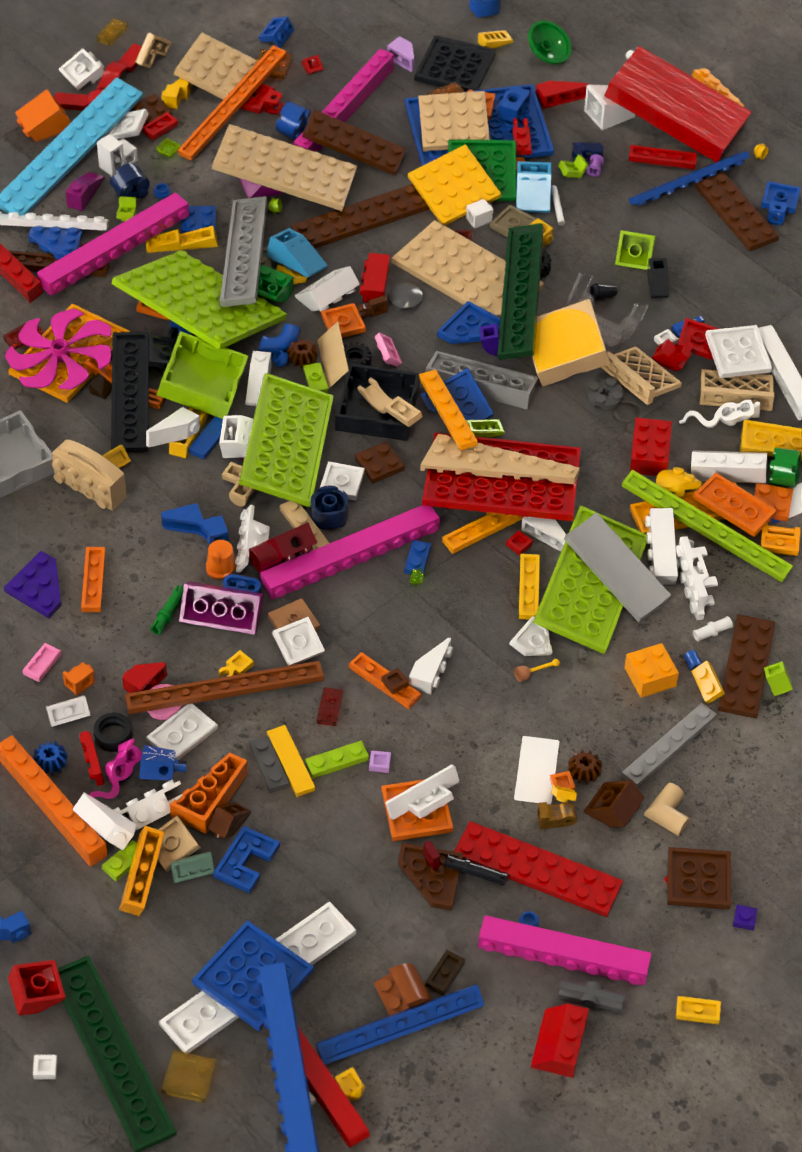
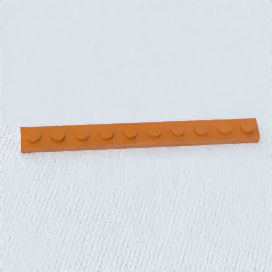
M273 45L178 149V155L192 161L287 57V51Z

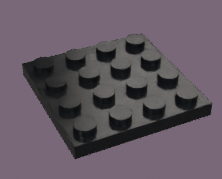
M435 35L414 75V81L461 92L479 90L496 55V49Z

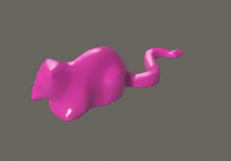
M129 739L118 745L117 756L105 766V773L112 783V790L109 793L94 791L89 794L91 797L112 799L118 795L120 789L119 781H123L130 776L134 765L142 757V752L134 746V739Z

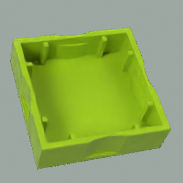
M180 331L170 361L162 377L157 396L223 419L224 416L228 415L248 355L225 347L219 350L201 338Z

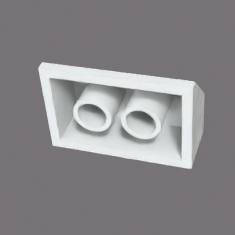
M348 266L333 270L295 294V297L312 312L317 310L321 312L328 309L330 303L333 302L334 304L342 300L341 296L344 294L349 295L353 293L355 287L360 285L352 268Z

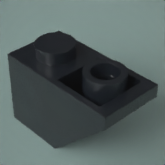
M649 258L647 277L651 298H669L666 258Z

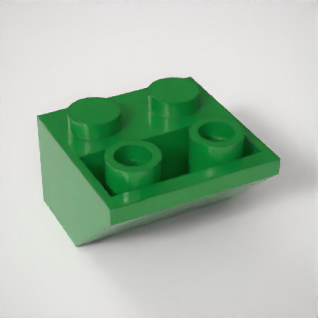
M262 265L260 267L257 294L274 301L286 302L293 293V276Z

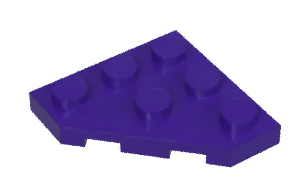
M40 551L4 586V592L45 617L50 618L61 607L56 559Z

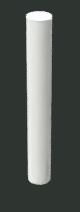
M553 185L551 186V194L559 226H563L565 221L557 186Z

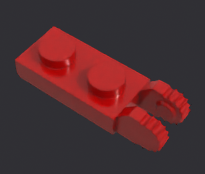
M513 118L512 134L516 145V155H531L528 118L523 119V127L518 128L517 118Z
M83 731L80 733L79 738L86 763L91 764V767L88 768L90 779H95L97 786L104 785L105 782L92 735L89 731Z

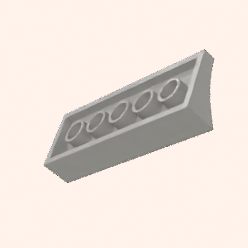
M439 351L435 352L426 367L425 372L436 369L443 381L468 368L485 399L523 409L528 408L539 379L537 376Z
M597 512L565 535L564 540L638 622L666 605L671 594Z

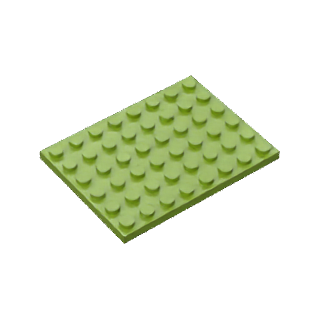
M182 250L112 279L114 286L219 350L286 320L287 313L283 312L279 307L273 306L267 300L258 296L256 303L221 307L220 296L223 274L218 273L212 267L203 264L200 260L193 258Z

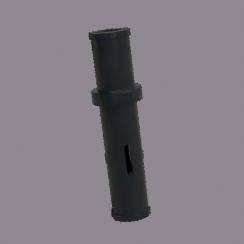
M447 854L445 858L448 861L444 862V867L460 871L461 874H469L502 886L506 881L503 879L507 878V873L470 862L469 859L464 860L454 857L450 854Z

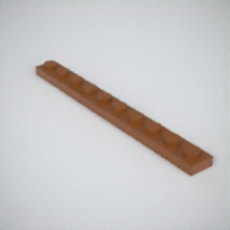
M315 661L125 694V701L128 713L134 714L324 681V675L320 662Z

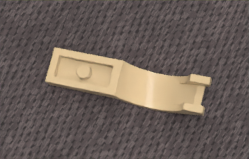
M373 378L368 379L371 385L366 389L361 386L357 387L358 391L374 409L382 414L389 413L408 427L423 417L421 411L399 396L393 400L389 398Z

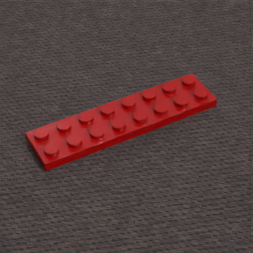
M469 821L454 852L463 853L464 860L469 859L470 862L507 873V878L605 917H608L623 884V880L472 821Z

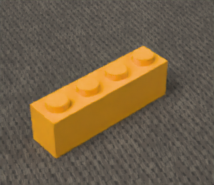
M144 826L140 832L121 900L120 911L140 916L144 910L164 831Z

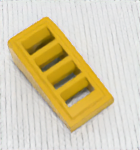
M506 30L478 33V44L480 46L495 49L513 43V39Z

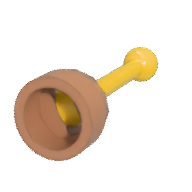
M554 659L550 663L531 669L525 665L515 667V677L518 682L526 681L529 679L531 672L550 666H559L560 661Z

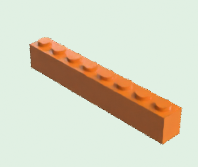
M11 735L0 742V762L86 863L92 867L106 858L108 855L104 840L73 810L74 806L15 737Z

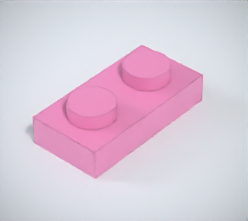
M379 332L375 339L377 347L383 355V361L388 365L400 366L402 362L392 339Z

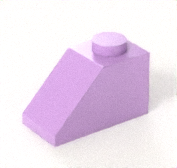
M399 36L387 46V51L394 54V63L413 72L414 54L412 43Z

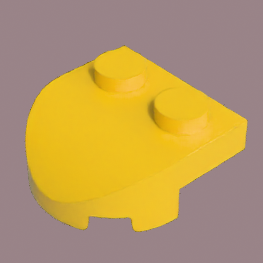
M674 467L672 470H663L659 472L656 478L657 485L675 493L677 497H684L685 490L699 489L702 483L694 475L684 472V469Z

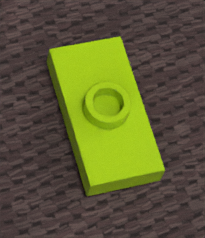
M321 363L303 365V372L308 387L328 393V386Z

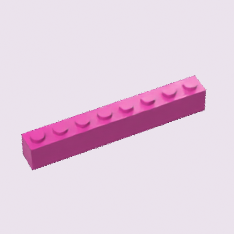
M484 915L478 940V948L488 952H500L506 956L522 957L528 961L544 962L550 966H562L572 971L579 970L590 975L606 976L612 980L628 981L633 985H645L651 959L650 952Z

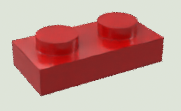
M166 112L143 126L142 132L152 140H155L178 126V120Z

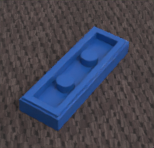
M216 416L188 448L190 454L205 460L220 441L223 419Z

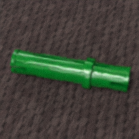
M176 585L162 610H159L157 613V618L150 627L152 633L161 635L166 624L172 620L171 616L183 597V586L179 588V585Z

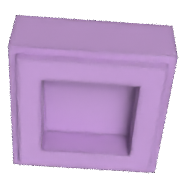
M371 750L369 771L389 773L391 752Z

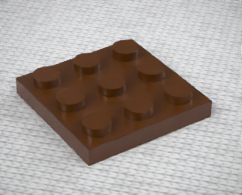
M668 847L667 905L730 909L731 851Z

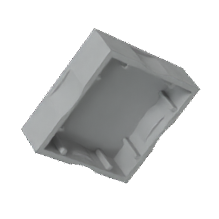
M21 410L0 419L1 498L54 474L52 452L44 441L36 435L33 426Z

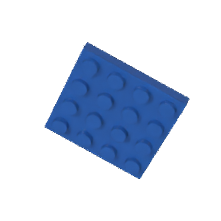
M247 920L192 979V984L257 1031H260L265 1026L263 1017L267 1016L266 1008L262 1009L260 1001L263 989L259 988L257 983V975H260L259 967L285 962L288 968L293 995L313 973L314 966Z

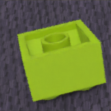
M621 230L615 265L647 270L648 260L653 255L656 236Z

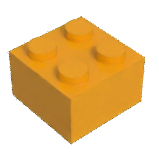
M663 643L626 654L624 668L640 698L677 686L679 672Z

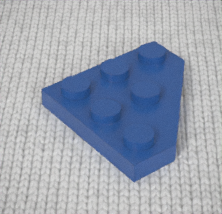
M35 226L30 229L28 235L29 242L32 244L37 243L40 249L46 253L51 252L54 254V258L59 260L80 247L83 229Z
M467 301L437 331V337L450 344L481 341L479 327L497 324L500 332L501 318Z
M468 368L443 381L465 420H487L494 416ZM425 391L420 394L428 410L439 414L427 392Z

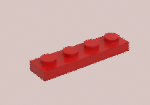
M631 145L628 161L695 169L697 153Z

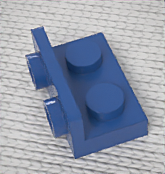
M289 17L273 18L259 35L260 41H274L276 47L281 48L294 31Z

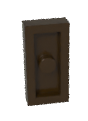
M446 949L426 980L425 986L444 996L465 964V959Z

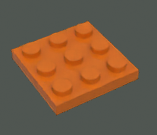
M423 780L381 786L392 842L453 832L448 803L422 818H418L410 811L394 820L389 817L386 802Z

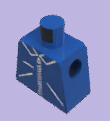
M144 745L139 779L172 780L174 772L186 773L187 761L175 759V750Z

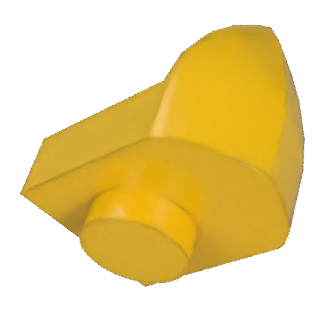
M353 1067L334 1077L350 1102L358 1101L362 1097L365 1085H363Z

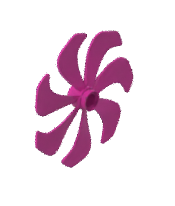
M70 309L59 312L52 317L51 327L56 339L50 341L42 337L37 331L40 318L26 322L19 332V340L27 346L47 350L34 354H19L13 347H10L5 354V358L14 370H26L50 358L46 366L38 374L31 377H19L22 385L29 388H45L51 385L55 379L58 362H65L68 369V379L59 386V389L71 390L88 379V372L70 358V352L83 354L95 359L98 362V368L102 369L111 361V349L107 345L69 348V345L93 335L110 337L111 327L99 320H91L66 342L64 334L67 326L74 319L83 316L81 311Z

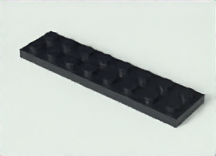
M113 332L111 450L119 445H123L126 452H148L146 431L148 430L149 332Z

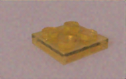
M173 1050L161 1089L162 1094L205 1103L216 1066V1059Z

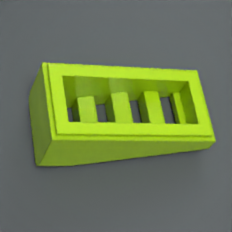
M499 419L466 420L475 437L492 438L504 435L505 433Z

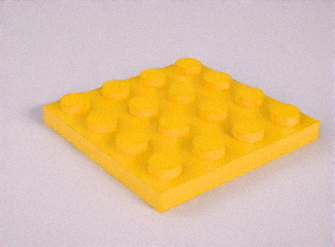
M466 144L408 173L409 180L438 221L444 226L465 216L467 205L482 199L489 204L501 198L500 191Z

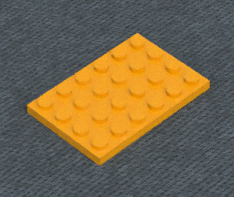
M71 304L66 309H76L83 313V316L74 319L67 326L64 334L66 342L91 320H99L111 327L110 337L104 335L89 336L69 345V348L107 345L111 349L112 356L113 332H130L77 305ZM51 326L41 335L50 341L56 339ZM30 347L24 354H34L47 349ZM70 352V358L85 368L83 364L89 356ZM50 358L26 370H14L10 367L8 370L9 375L17 379L19 377L34 376L46 366ZM58 362L55 379L51 385L38 389L68 403L94 376V373L85 368L88 372V379L71 390L59 389V386L68 379V369L65 362Z

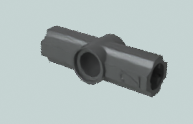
M562 979L558 998L580 1003L582 1007L589 1008V1010L602 1008L621 1013L625 994L604 989L597 982L589 981L583 984Z

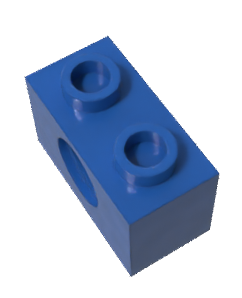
M512 85L509 91L505 92L503 100L499 101L497 105V110H499L498 118L513 122V118L519 120L530 104V91Z

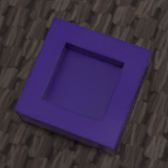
M737 904L733 927L754 931L757 908Z

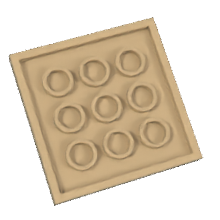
M201 33L176 67L174 75L224 100L258 61L209 35Z
M485 91L419 96L423 151L448 150V139L489 140Z

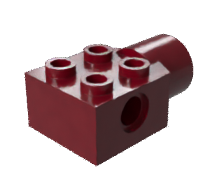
M307 522L249 548V556L254 568L260 573L297 557L295 553L300 556L313 550L312 546L317 544V540Z

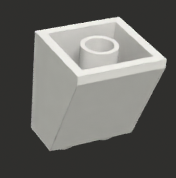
M588 85L586 88L584 111L601 130L635 118V114L604 96L608 85Z

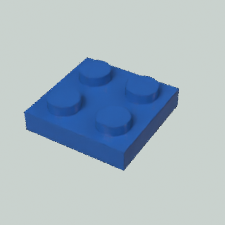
M189 206V216L181 220V234L213 226L216 232V206Z

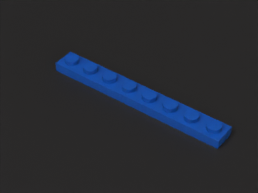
M748 151L737 153L628 198L630 205L637 204V206L646 204L647 199L655 200L660 198L664 192L665 194L675 192L676 187L680 189L687 187L689 182H699L706 175L707 177L717 174L716 171L720 169L721 172L728 170L732 164H735V166L745 163L744 159L749 158Z
M475 984L315 1043L320 1059L326 1065L484 1006L478 985Z

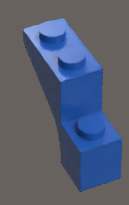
M197 503L161 512L162 526L166 530L198 534L204 537L209 545L216 540L229 542L228 530L222 515L203 520Z

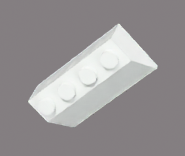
M693 450L691 474L699 481H707L713 474L718 473L731 482L766 483L768 453Z

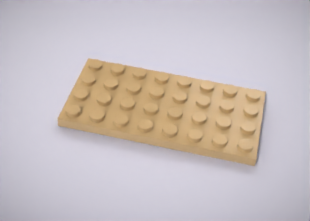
M229 124L214 159L212 169L342 211L357 166Z
M434 220L392 257L393 264L464 305L467 301H470L501 318L506 261ZM540 281L539 291L544 288V282Z

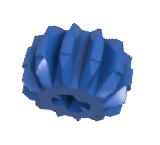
M47 741L46 745L40 744L39 749H34L33 759L46 774L50 772L53 776L55 771L61 773V768L66 767L68 756L63 745L58 746L56 741L53 744Z

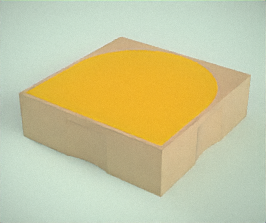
M590 299L537 316L535 353L532 358L542 387L567 379L572 375L611 364Z

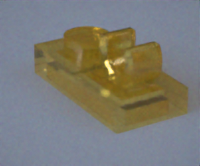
M113 18L106 24L104 29H101V32L96 36V41L111 46L128 28L127 23Z

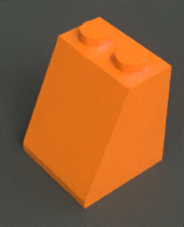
M48 89L15 112L18 116L17 122L22 128H25L23 132L28 138L32 137L35 142L60 134L71 123L62 106Z

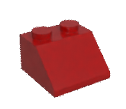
M55 960L13 965L8 980L18 1016L40 1013L65 1000L66 997Z

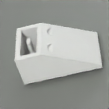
M242 415L223 417L219 442L223 458L245 457L253 423L252 418Z

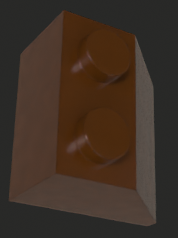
M632 780L604 782L584 812L609 827H624L630 822L634 812L640 808V804L645 797Z

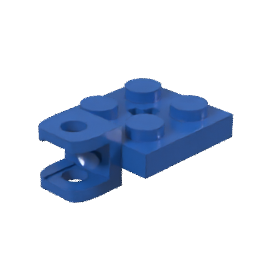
M767 181L761 208L769 209L768 223L782 225L786 213L795 214L801 187Z

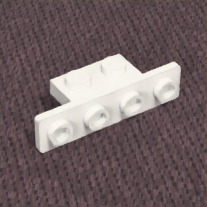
M250 505L246 510L244 509L240 516L242 522L238 532L240 535L237 544L238 555L235 559L236 572L238 573L248 565L249 548L267 541L269 537L270 527L253 520L254 505Z
M450 765L388 800L386 807L389 817L394 820L410 811L418 818H422L453 800L452 792L448 788L459 782L456 767Z
M172 779L162 784V790L156 792L153 789L144 794V799L138 801L135 798L127 802V807L120 811L119 807L113 810L121 815L127 813L130 821L137 824L135 830H138L170 813V804L164 793L177 787L181 782L179 780L174 783Z

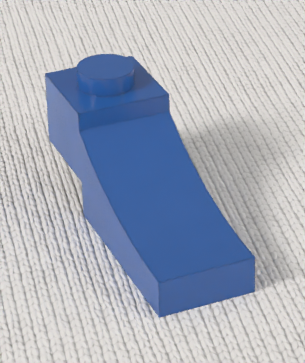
M23 911L5 919H2L0 916V940H11L14 943L22 941L32 934L30 923Z

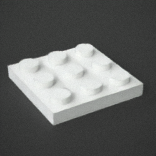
M757 325L706 331L705 336L720 378L771 372L772 366Z

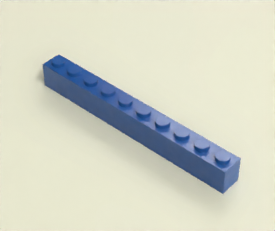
M285 962L259 967L260 975H257L258 987L263 989L260 1001L262 1009L266 1008L267 1016H264L263 1019L266 1030L269 1029L270 1031L267 1043L269 1050H273L274 1058H270L272 1070L277 1073L274 1085L276 1093L280 1092L281 1100L277 1101L279 1113L284 1115L285 1122H281L283 1135H287L288 1143L285 1144V1151L319 1152L288 968Z

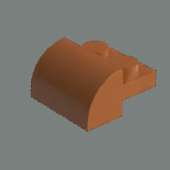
M410 963L390 968V974L374 982L389 1016L432 1000L417 968Z

